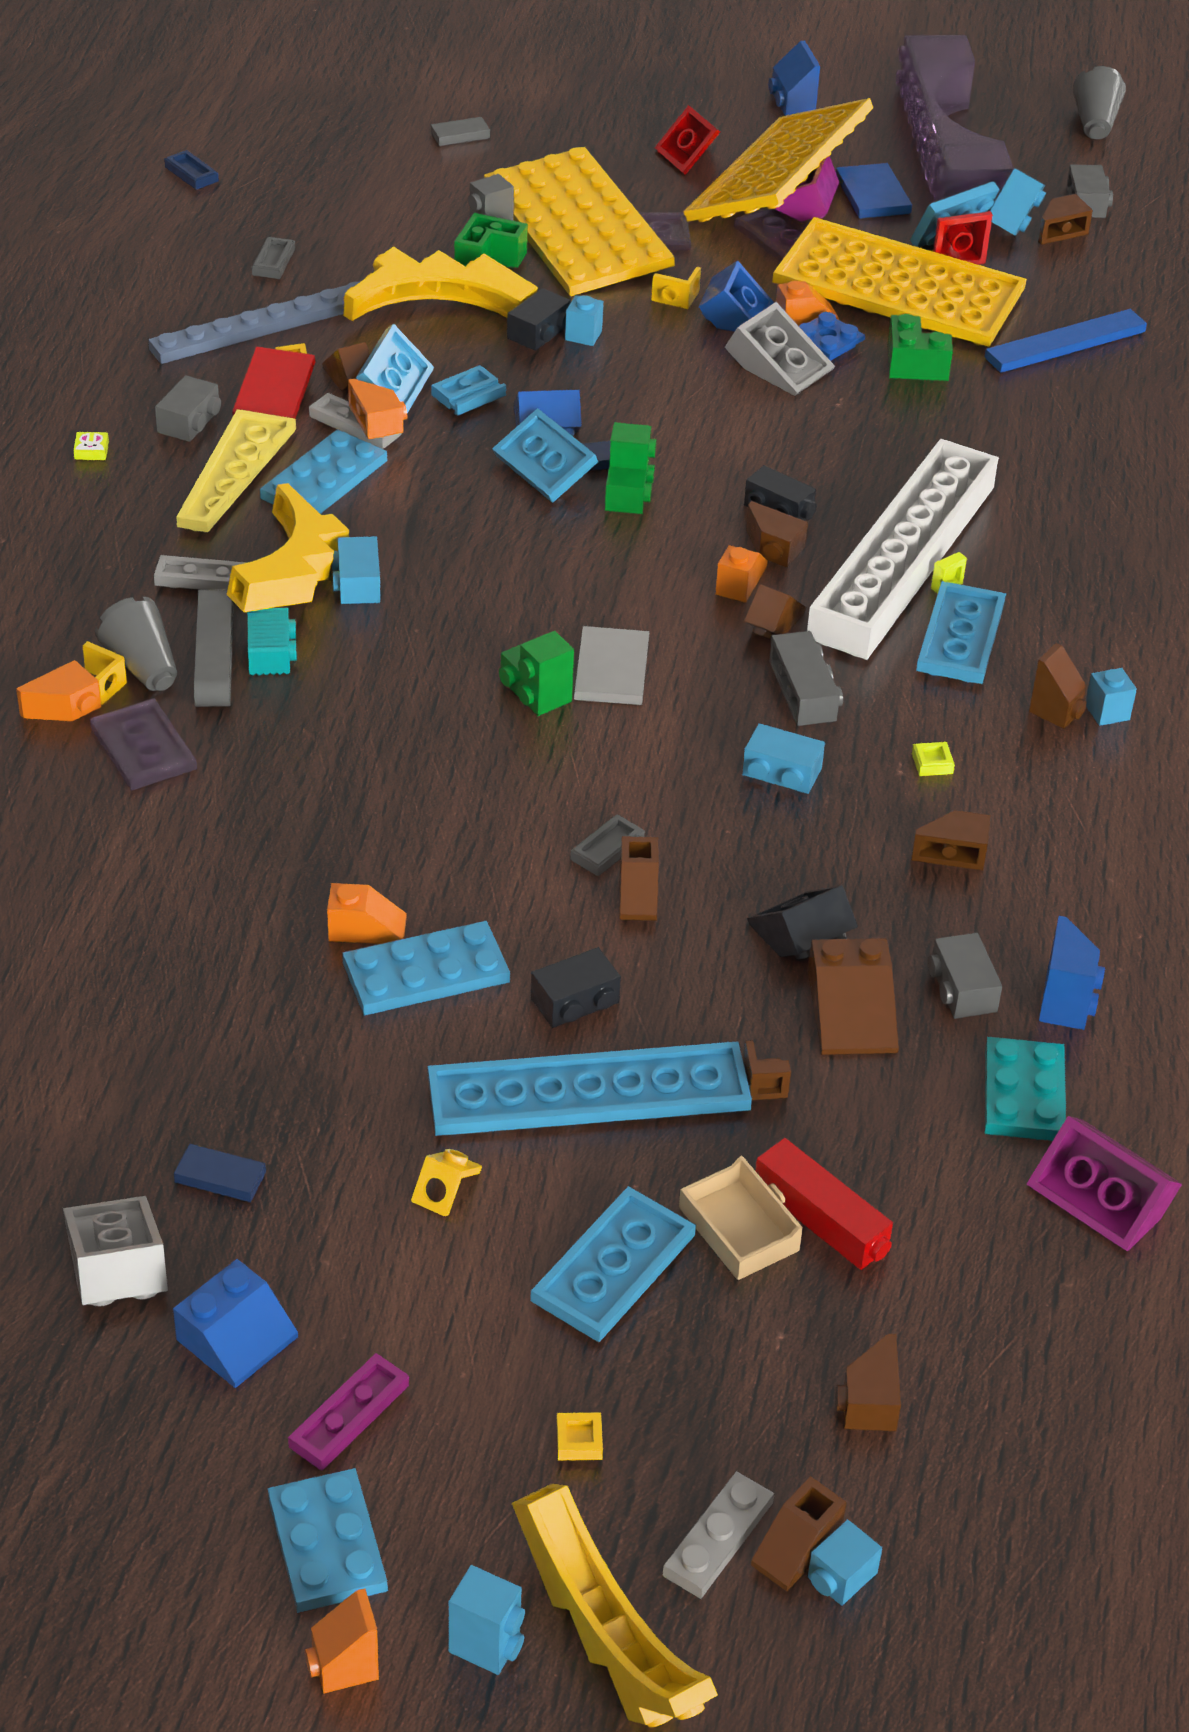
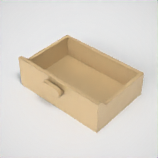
M740 1156L732 1166L680 1189V1210L690 1222L696 1225L697 1231L737 1280L800 1250L803 1227L783 1205L785 1203L784 1195L775 1184L772 1183L767 1186L743 1156Z

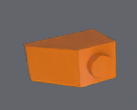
M791 281L777 285L776 302L798 326L818 318L823 312L833 313L836 315V319L839 320L831 303L806 281Z
M357 379L348 380L349 407L367 439L403 433V420L407 419V409L405 403L399 401L394 390Z
M729 545L718 563L716 595L746 603L764 573L768 560L760 553L743 547Z
M75 660L16 688L19 712L23 718L74 721L101 708L99 681Z
M331 883L327 908L329 941L383 944L404 939L407 913L369 885Z
M364 1588L356 1590L311 1628L312 1647L305 1649L306 1663L310 1677L319 1676L323 1694L379 1680L377 1627L367 1592Z

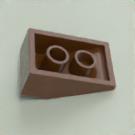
M887 938L812 940L808 977L821 1055L898 1053L893 971Z

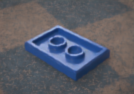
M888 163L836 168L839 184L858 218L903 215L912 212V203Z

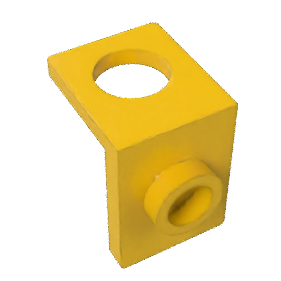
M696 267L688 280L655 273L652 282L651 300L688 309L699 293L701 268Z
M87 641L83 645L85 669L89 673L96 675L95 678L99 681L101 705H103L127 683L124 656ZM106 680H108L112 683L110 687L105 691V683Z
M445 1149V1152L426 1156L411 1201L442 1216H448L461 1178L480 1174L482 1165L468 1160L466 1154L453 1149ZM432 1178H438L445 1184L446 1195L440 1202L432 1201L426 1193V1185Z

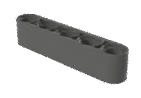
M228 589L198 590L194 672L195 707L231 705L234 605L233 601L227 596Z

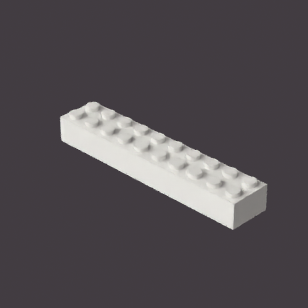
M944 439L938 441L810 606L807 631L812 632L816 642L866 660L870 657L934 570V563L942 559L994 488L999 457Z

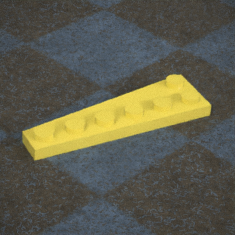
M237 409L179 511L177 527L209 532L295 432L296 419Z

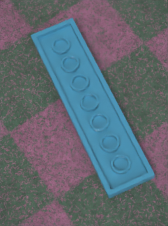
M739 1042L428 1066V1083L435 1136L751 1110L752 1104Z

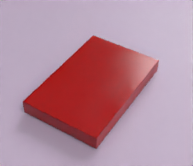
M256 347L232 410V415L234 416L236 410L239 409L296 419L316 363L315 355Z

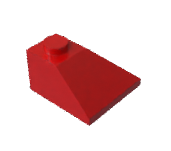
M688 105L655 146V149L686 175L721 132Z
M992 212L938 218L933 252L977 265L985 264L993 216Z

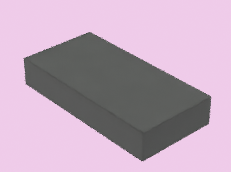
M482 117L431 124V134L439 146L490 138V129Z
M267 237L252 266V275L281 279L295 251V241Z
M617 814L573 848L570 860L596 876H600L620 860L622 836L644 837L645 830Z

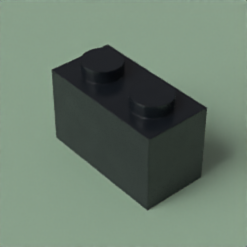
M544 288L540 289L507 313V339L536 351L566 329V310L571 300Z
M597 947L532 971L531 1000L550 1026L554 1028L619 1003L621 976L600 948Z

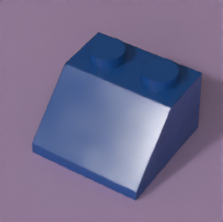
M800 41L773 67L772 78H769L768 81L769 92L774 95L777 106L781 108L785 116L816 109L820 65L806 41Z
M737 260L712 277L699 308L703 316L711 321L716 328L735 332L737 327L774 302Z
M580 390L524 391L517 393L514 401L516 426L538 408L572 436H574V432H579L582 427Z
M1058 916L1039 1021L1084 1030L1087 1016H1095L1099 994L1093 993V989L1101 990L1105 967L1098 966L1100 950L1064 916Z
M238 1259L234 1260L173 1308L176 1340L234 1388L238 1387L298 1338V1331L267 1282Z

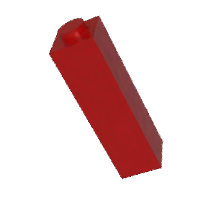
M786 1138L782 1139L757 1158L755 1171L767 1186L773 1183L785 1197L783 1205L788 1211L857 1268L862 1270L872 1261H880L889 1252L892 1245L890 1238L893 1222Z

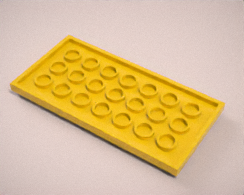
M870 98L779 117L683 211L686 221L698 220L699 222H706L715 216L721 215L722 218H727L741 211L749 214L762 207L774 209L784 203L783 200L788 195L796 191L795 188L800 183L808 179L807 175L820 166L819 163L830 156L831 151L836 146L843 143L844 137L852 133L854 127L866 119L865 116L873 109Z
M585 147L572 148L567 152L556 155L550 154L538 160L525 161L516 166L499 168L494 172L484 174V178L500 174L514 186L513 221L528 224V242L569 296L675 266L674 255Z
M813 217L773 272L772 282L784 284L791 281H806L824 298L834 300L839 304L854 306L866 312L877 313L890 318L891 315L902 314L921 316L922 329H931L944 334H951L952 337L971 341L976 345L990 347L1024 291L1027 279Z

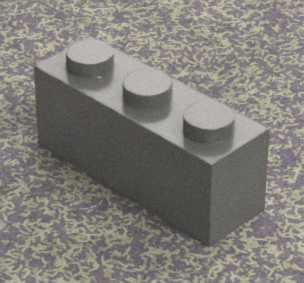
M803 631L772 635L769 662L797 726L837 721L838 707L843 705L842 690L840 686L835 685L832 668L830 665H826L823 659L822 646L820 643H816L812 632Z

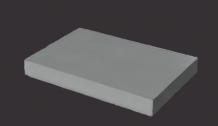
M583 626L574 700L642 705L649 631Z

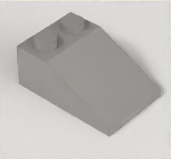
M777 302L737 327L725 346L727 351L745 370L794 396L832 371L835 367Z
M146 1196L63 1208L77 1288L82 1305L105 1306L111 1304L116 1299L128 1297L147 1299L159 1292L168 1291L164 1246Z

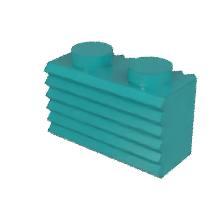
M269 608L248 612L249 674L252 676L256 673L258 675L262 673L265 675L269 673L281 675L283 672L289 674L290 661H297L296 640L290 641V639H296L295 619H289L288 608Z

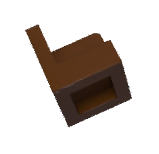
M746 1040L743 1064L752 1100L788 1098L791 1077L789 1060H781L780 1058L757 1059L753 1040Z

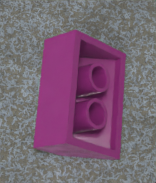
M830 156L823 159L819 163L820 166L807 175L808 179L800 183L795 188L796 191L783 200L784 203L774 209L801 222L808 219L811 221L813 217L819 219L825 217L839 184Z
M1068 1116L1027 1182V1185L1124 1250L1129 1251L1163 1217L1182 1183L1086 1121Z

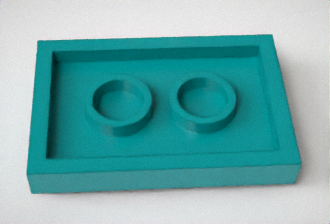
M987 1037L985 1045V1134L1053 1141L1066 1120L1064 1044Z

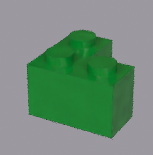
M473 213L454 241V260L466 267L470 261H474L482 254H486L505 267L518 268L527 254L528 224Z
M910 314L891 315L887 344L889 378L949 381L953 353L951 334L941 332L922 333L921 316Z
M614 422L610 444V465L606 482L605 511L643 514L644 502L651 501L655 465L649 464L650 458H655L657 439L651 438L652 426Z
M552 631L501 652V668H499L500 680L537 716L572 702L574 648L556 631Z

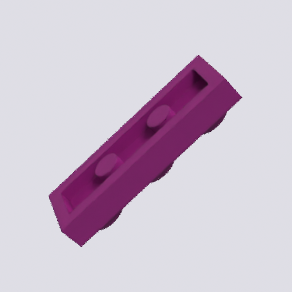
M375 1353L288 1437L289 1448L323 1471L409 1386V1375Z

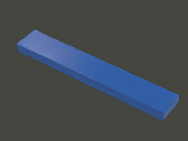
M1127 309L987 348L985 358L1002 373L1143 333L1146 331L1147 323L1134 311Z

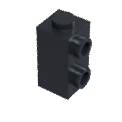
M763 465L746 479L744 505L748 507V504L753 501L806 521L810 520L816 512V489Z

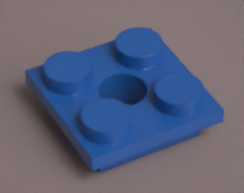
M823 312L818 318L808 323H802L799 326L830 361L856 347V344L865 340V334L859 332L856 326L843 323L836 319L835 314L830 312Z

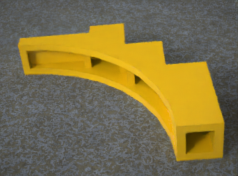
M393 246L384 254L376 257L373 263V273L368 274L364 280L346 291L343 299V316L353 321L369 311L388 304L408 300L439 299L477 305L507 318V313L538 291V287L486 254H482L476 260L470 261L465 267L440 250L430 257L424 258L419 263Z
M288 483L277 485L272 513L283 525L289 540L271 555L253 562L232 566L227 596L243 612L312 602L317 581L328 580L333 554L334 551H338V538L349 537V529L333 514L321 515Z
M550 1484L513 1502V1508L553 1607L570 1611L589 1661L608 1668L628 1720L647 1725L648 1727H656L668 1722L673 1717H677L678 1720H684L702 1712L705 1709L703 1703L717 1696L711 1677L692 1669L676 1657L656 1637L636 1612L598 1552L568 1486Z

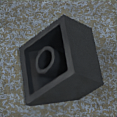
M842 885L806 891L747 918L749 925L780 957L795 955L796 960L810 956L812 940L847 939L846 932L858 927Z

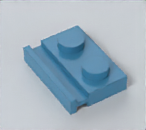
M479 365L432 384L431 395L448 409L453 408L458 416L506 396V385L504 383L499 384L498 378Z

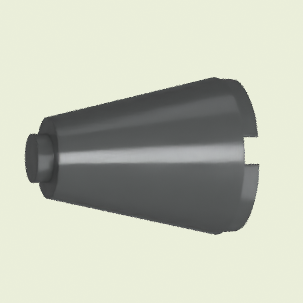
M1097 66L1087 73L1083 71L1076 77L1073 84V95L1084 132L1092 139H1103L1109 135L1126 93V84L1121 78V74L1110 67Z
M133 597L113 604L100 617L102 624L99 629L95 628L96 638L105 649L124 656L125 668L149 690L163 691L168 689L174 683L177 669L156 603L149 597H143L145 601H135Z

